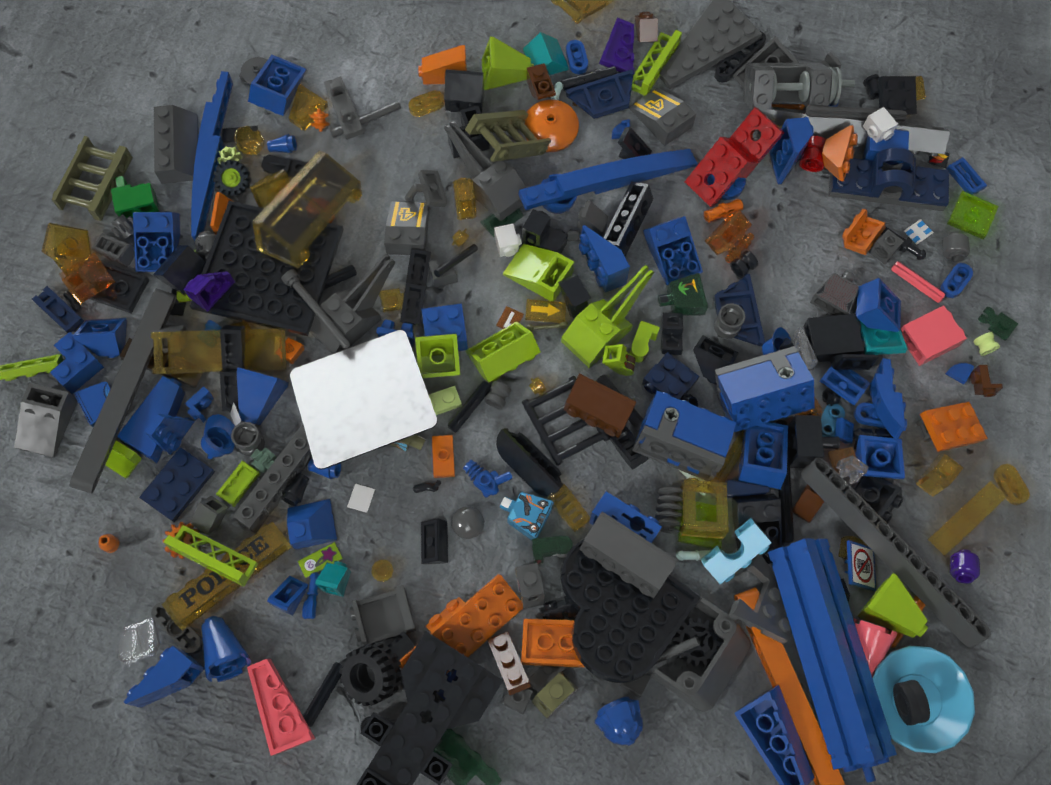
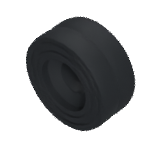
M909 680L895 684L893 688L894 701L903 722L910 726L927 722L930 718V708L926 694L919 682Z

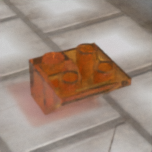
M95 252L59 273L68 290L80 304L115 283Z

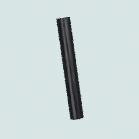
M472 244L434 270V275L440 277L476 252L478 247Z

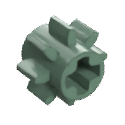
M264 448L262 451L256 449L250 456L254 460L251 465L262 474L270 468L277 458L267 448Z

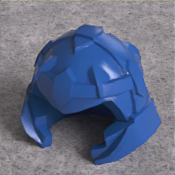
M623 697L598 710V717L594 723L603 731L604 736L610 742L628 746L635 743L643 727L639 700Z

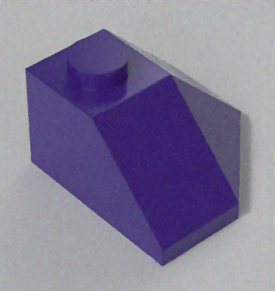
M227 271L200 274L187 283L184 291L192 301L208 312L235 281Z

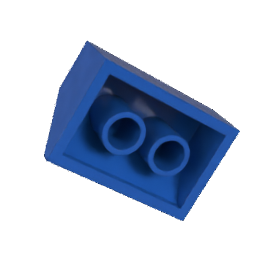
M808 117L786 119L781 128L784 134L769 151L778 184H782L813 136L814 128L810 124Z

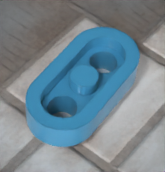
M829 404L823 410L821 415L822 436L835 437L836 419L845 417V411L839 404H833V406ZM833 410L838 413L837 416L832 414ZM824 428H828L830 433H826Z

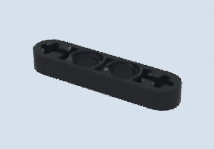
M761 32L762 38L756 41L754 45L751 44L744 48L750 50L749 54H745L740 50L726 57L716 67L714 77L718 82L725 83L729 81L737 70L763 48L766 41V35ZM730 60H737L739 64L733 65L730 63Z

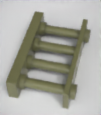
M525 110L474 114L465 128L469 135L482 134L495 149L490 158L492 162L541 156L547 151V147L551 142L549 138L538 140L525 125V120L529 114ZM519 129L529 141H525L517 130ZM504 131H507L516 142L513 143ZM490 132H494L504 144H500Z
M84 136L78 144L77 151L57 190L53 193L52 201L58 209L63 210L66 203H71L88 208L87 210L95 220L102 221L112 201L111 189L117 187L115 177L124 176L133 158L127 147L119 145L115 153L95 148L90 139ZM91 155L112 160L107 169L87 164ZM82 171L104 176L99 185L79 180ZM74 187L96 192L91 201L71 196Z

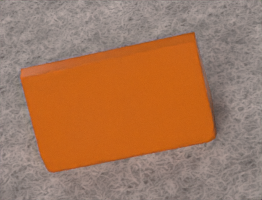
M217 192L215 195L210 224L215 235L218 232L228 202L233 201L221 192Z

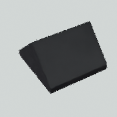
M178 245L153 275L186 296L187 294L184 289L187 283L197 275L202 274L206 261L188 245Z

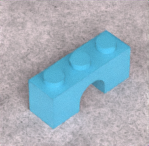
M752 518L734 531L741 541V546L737 552L727 554L717 545L701 558L703 566L720 585L724 581H730L735 576V572L740 568H746L750 565L752 559L757 554L761 555L766 552L771 544L769 538Z

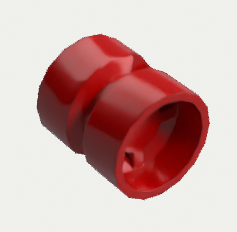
M820 136L811 137L801 155L799 164L802 169L809 172H819L824 169L822 152L826 142L825 138Z

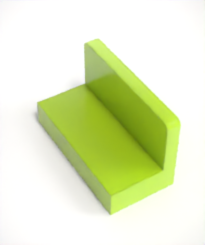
M116 440L105 466L122 477L128 478L142 458L136 452Z

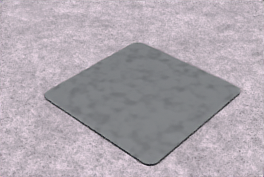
M403 330L391 332L293 369L290 373L313 461L318 469L329 468L430 430L437 425L438 420L407 334Z

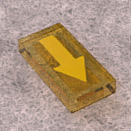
M527 299L525 320L565 322V302Z

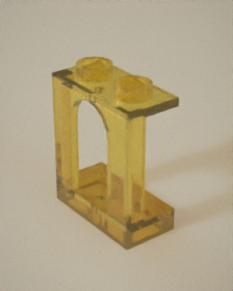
M696 478L684 480L680 486L683 489L684 523L681 526V536L724 539L729 532L727 483H722L718 480L699 481ZM695 492L715 493L717 522L696 521Z

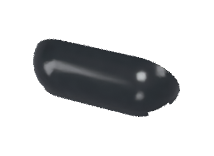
M508 428L500 430L496 445L501 458L539 495L552 496L556 494L563 486L560 479V470L525 435L520 432L518 434L509 432Z

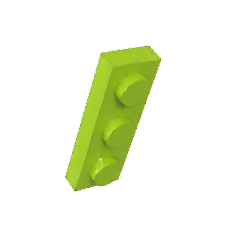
M62 354L0 365V380L11 381L24 375L32 377L45 371L50 373L64 359Z

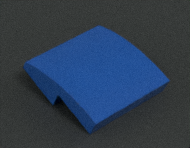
M833 366L828 369L820 380L821 383L852 405L858 402L870 385L869 381L853 370H835Z

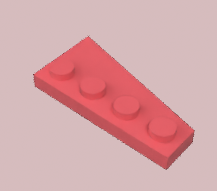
M265 659L248 666L247 669L270 755H277L314 740L313 733L272 660Z

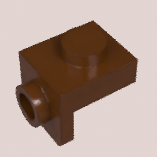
M978 365L971 372L970 381L974 385L975 395L993 397L1003 389L1002 384H991L987 365Z

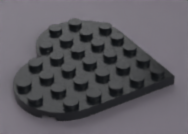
M583 539L569 550L561 567L563 591L570 603L579 611L572 628V643L575 653L587 670L603 680L614 683L635 681L646 675L655 665L700 599V596L670 574L654 598L644 595L633 584L626 583L619 575L613 571L606 570L595 559L585 556L579 550L584 541Z

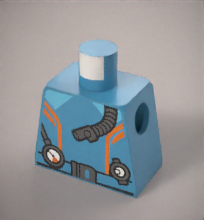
M521 492L516 501L505 496L500 508L510 512L507 518L509 525L536 543L553 509L554 502Z

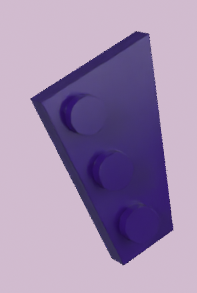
M617 17L599 64L608 68L615 66L616 71L620 73L631 69L634 71V24Z

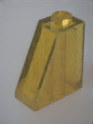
M939 453L916 482V485L934 497L955 480L963 467L946 454Z

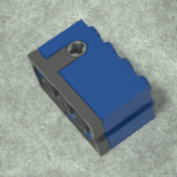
M795 346L715 369V378L718 385L717 396L727 418L736 422L734 432L815 408L814 378Z
M657 391L646 411L632 451L711 483L716 473L724 465L736 422L731 421L727 417L711 413L708 409L694 406L688 401L674 398L668 393Z

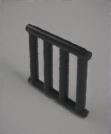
M575 376L570 377L568 382L530 401L528 399L522 401L525 411L557 466L563 463L562 460L601 440L605 442L611 439L603 429L596 426L599 433L558 453L553 442L588 424L585 420L580 419L548 435L543 425L567 412L564 410V406L539 418L534 407L572 389L576 381Z

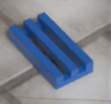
M964 158L957 160L946 168L969 197L977 194L980 190H984L987 186Z

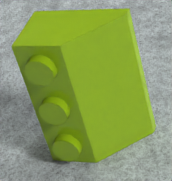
M517 321L465 350L480 375L488 382L498 380L504 373L515 370L518 365L534 359L535 355L541 353L533 333Z

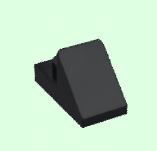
M631 127L624 128L618 144L622 147L619 154L620 158L628 159L652 153V150Z
M577 274L558 282L569 315L573 319L589 305L587 300L591 299Z

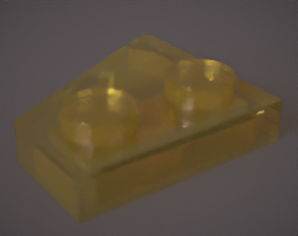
M299 84L289 114V120L305 131L314 122L310 115L317 112L318 108L324 111L328 107V103Z

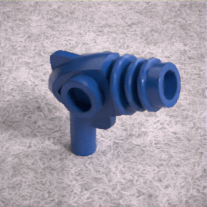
M473 460L467 462L463 467L466 471L465 473L471 477V481L474 480L473 484L481 490L485 498L490 495H496L499 491L498 485L513 479L510 471L498 475L496 471L490 473L484 470L483 467L480 468V465H477V462Z

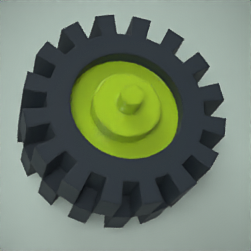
M234 160L223 161L220 166L216 167L217 170L213 173L215 175L213 181L216 183V188H219V191L226 195L239 196L250 187V172L240 162Z

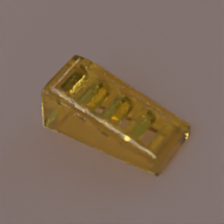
M565 484L556 494L553 492L548 496V500L554 502L553 507L574 532L590 521V516ZM564 494L566 497L558 502L556 499ZM568 501H570L571 504L568 505L565 509H563V508L561 507V506H563L565 503H567ZM575 507L577 510L568 516L567 513ZM579 514L583 516L576 523H573L572 520Z

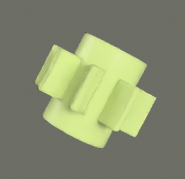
M225 146V148L219 151L220 157L217 158L221 165V162H226L227 160L240 162L242 155L237 151L236 147Z

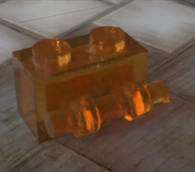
M739 210L728 216L708 236L705 242L716 255L728 251L725 260L731 263L734 259L740 257L741 252L747 249L755 238L752 233L745 234L752 224ZM739 240V244L735 246L734 243Z

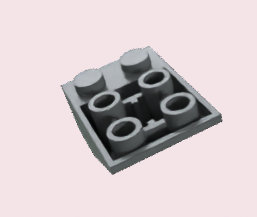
M29 383L20 405L14 448L55 458L78 402L77 399L69 392Z

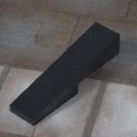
M411 249L400 322L420 326L431 256L429 251Z
M225 325L220 329L222 411H231L234 403L239 412L236 371L238 367L245 369V326Z

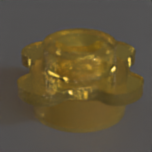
M466 228L463 231L459 229L454 234L452 246L456 244L460 247L469 238Z

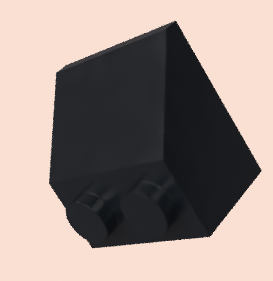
M446 69L445 111L460 112V110L479 106L482 114L484 103L483 72Z

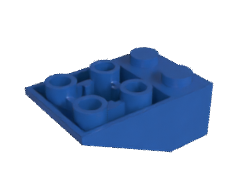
M133 212L135 272H156L177 248L180 239L179 213Z
M685 216L643 230L648 248L666 285L703 273Z
M586 225L582 226L579 249L582 255H586L590 271H594L598 286L602 287L606 293L626 285L630 265L623 252Z
M175 646L167 648L160 655V661L144 673V679L128 691V697L124 700V703L140 708L189 687L205 668L182 649Z

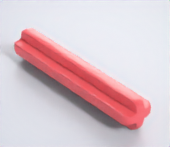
M897 261L893 265L891 270L935 302L939 303L945 297L944 292L901 262Z

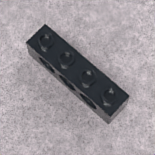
M631 181L603 237L618 247L625 257L654 199L649 184Z

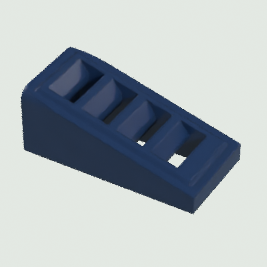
M728 479L723 483L721 498L765 495L769 492L770 488Z

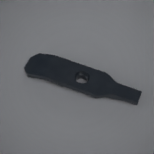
M270 154L263 157L261 164L264 172L308 181L318 178L336 181L338 173L334 170L321 168L312 162L285 159Z

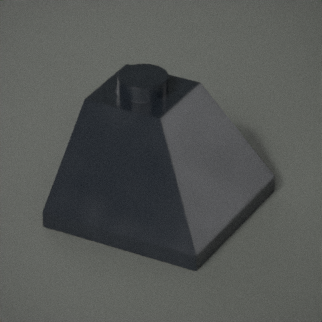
M702 335L693 349L703 377L717 385L715 369L732 365L739 352Z

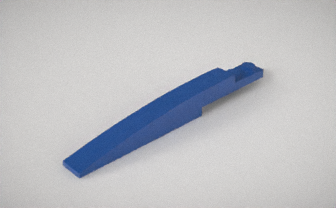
M221 71L220 79H217L216 94L213 95L212 102H206L199 131L191 205V236L194 241L205 230L216 184L213 181V178H215L213 173L217 170L216 167L220 166L217 160L220 157L219 151L225 148L220 134L233 82L229 72Z
M690 149L644 155L560 174L553 181L521 189L518 195L525 210H529L593 191L596 195L630 185L631 181L642 182L695 167L698 163Z

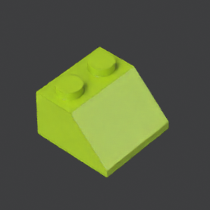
M457 334L415 337L417 364L422 378L460 375Z

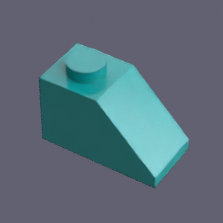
M334 561V564L327 562L315 584L322 592L344 597L351 571L346 567L347 564Z

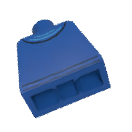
M107 381L74 393L92 427H94L112 387Z

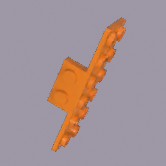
M498 574L467 602H464L460 597L451 600L446 605V609L429 620L426 628L430 631V634L466 657H469L487 639L523 609V604L505 579ZM416 646L400 659L401 669L406 664L407 660L411 656Z

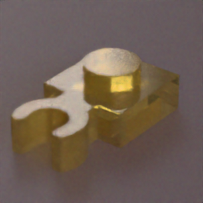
M399 288L380 291L379 297L383 312L402 310L404 293H400Z

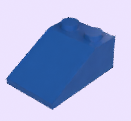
M271 55L251 83L248 102L284 116L293 101L306 69Z
M768 422L744 430L738 481L781 490L787 474L788 425Z

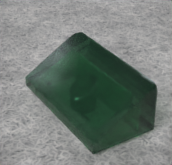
M518 208L502 221L491 213L481 220L480 223L495 237L494 227L513 224L524 215Z

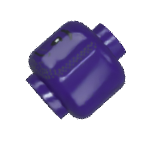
M962 549L952 554L950 557L951 576L960 583H972L980 575L979 557L967 549Z

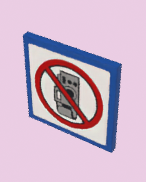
M848 540V560H845L844 563L848 564V571H845V573L848 574L849 584L870 591H876L873 550L868 546Z

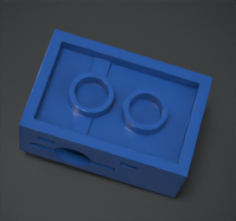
M607 491L592 511L589 521L590 524L594 525L603 511L650 543L654 542L662 528L658 520L651 516L646 517L640 513L639 508L632 504L627 505Z

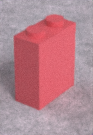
M944 305L903 325L901 328L906 346L919 366L959 347L967 339L963 329L957 325L952 313Z

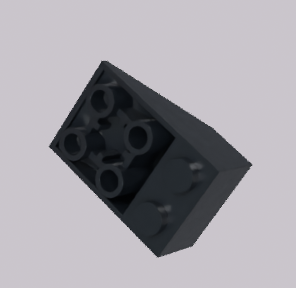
M774 494L732 497L734 530H737L752 518L771 541L768 550L761 555L767 564L773 563L770 561L768 552L783 547L780 499ZM735 534L737 550H739L741 546V541Z

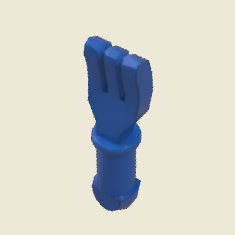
M313 572L310 575L309 591L307 592L309 596L304 602L302 617L304 619H314L316 616L318 586L315 583L319 576L318 572Z

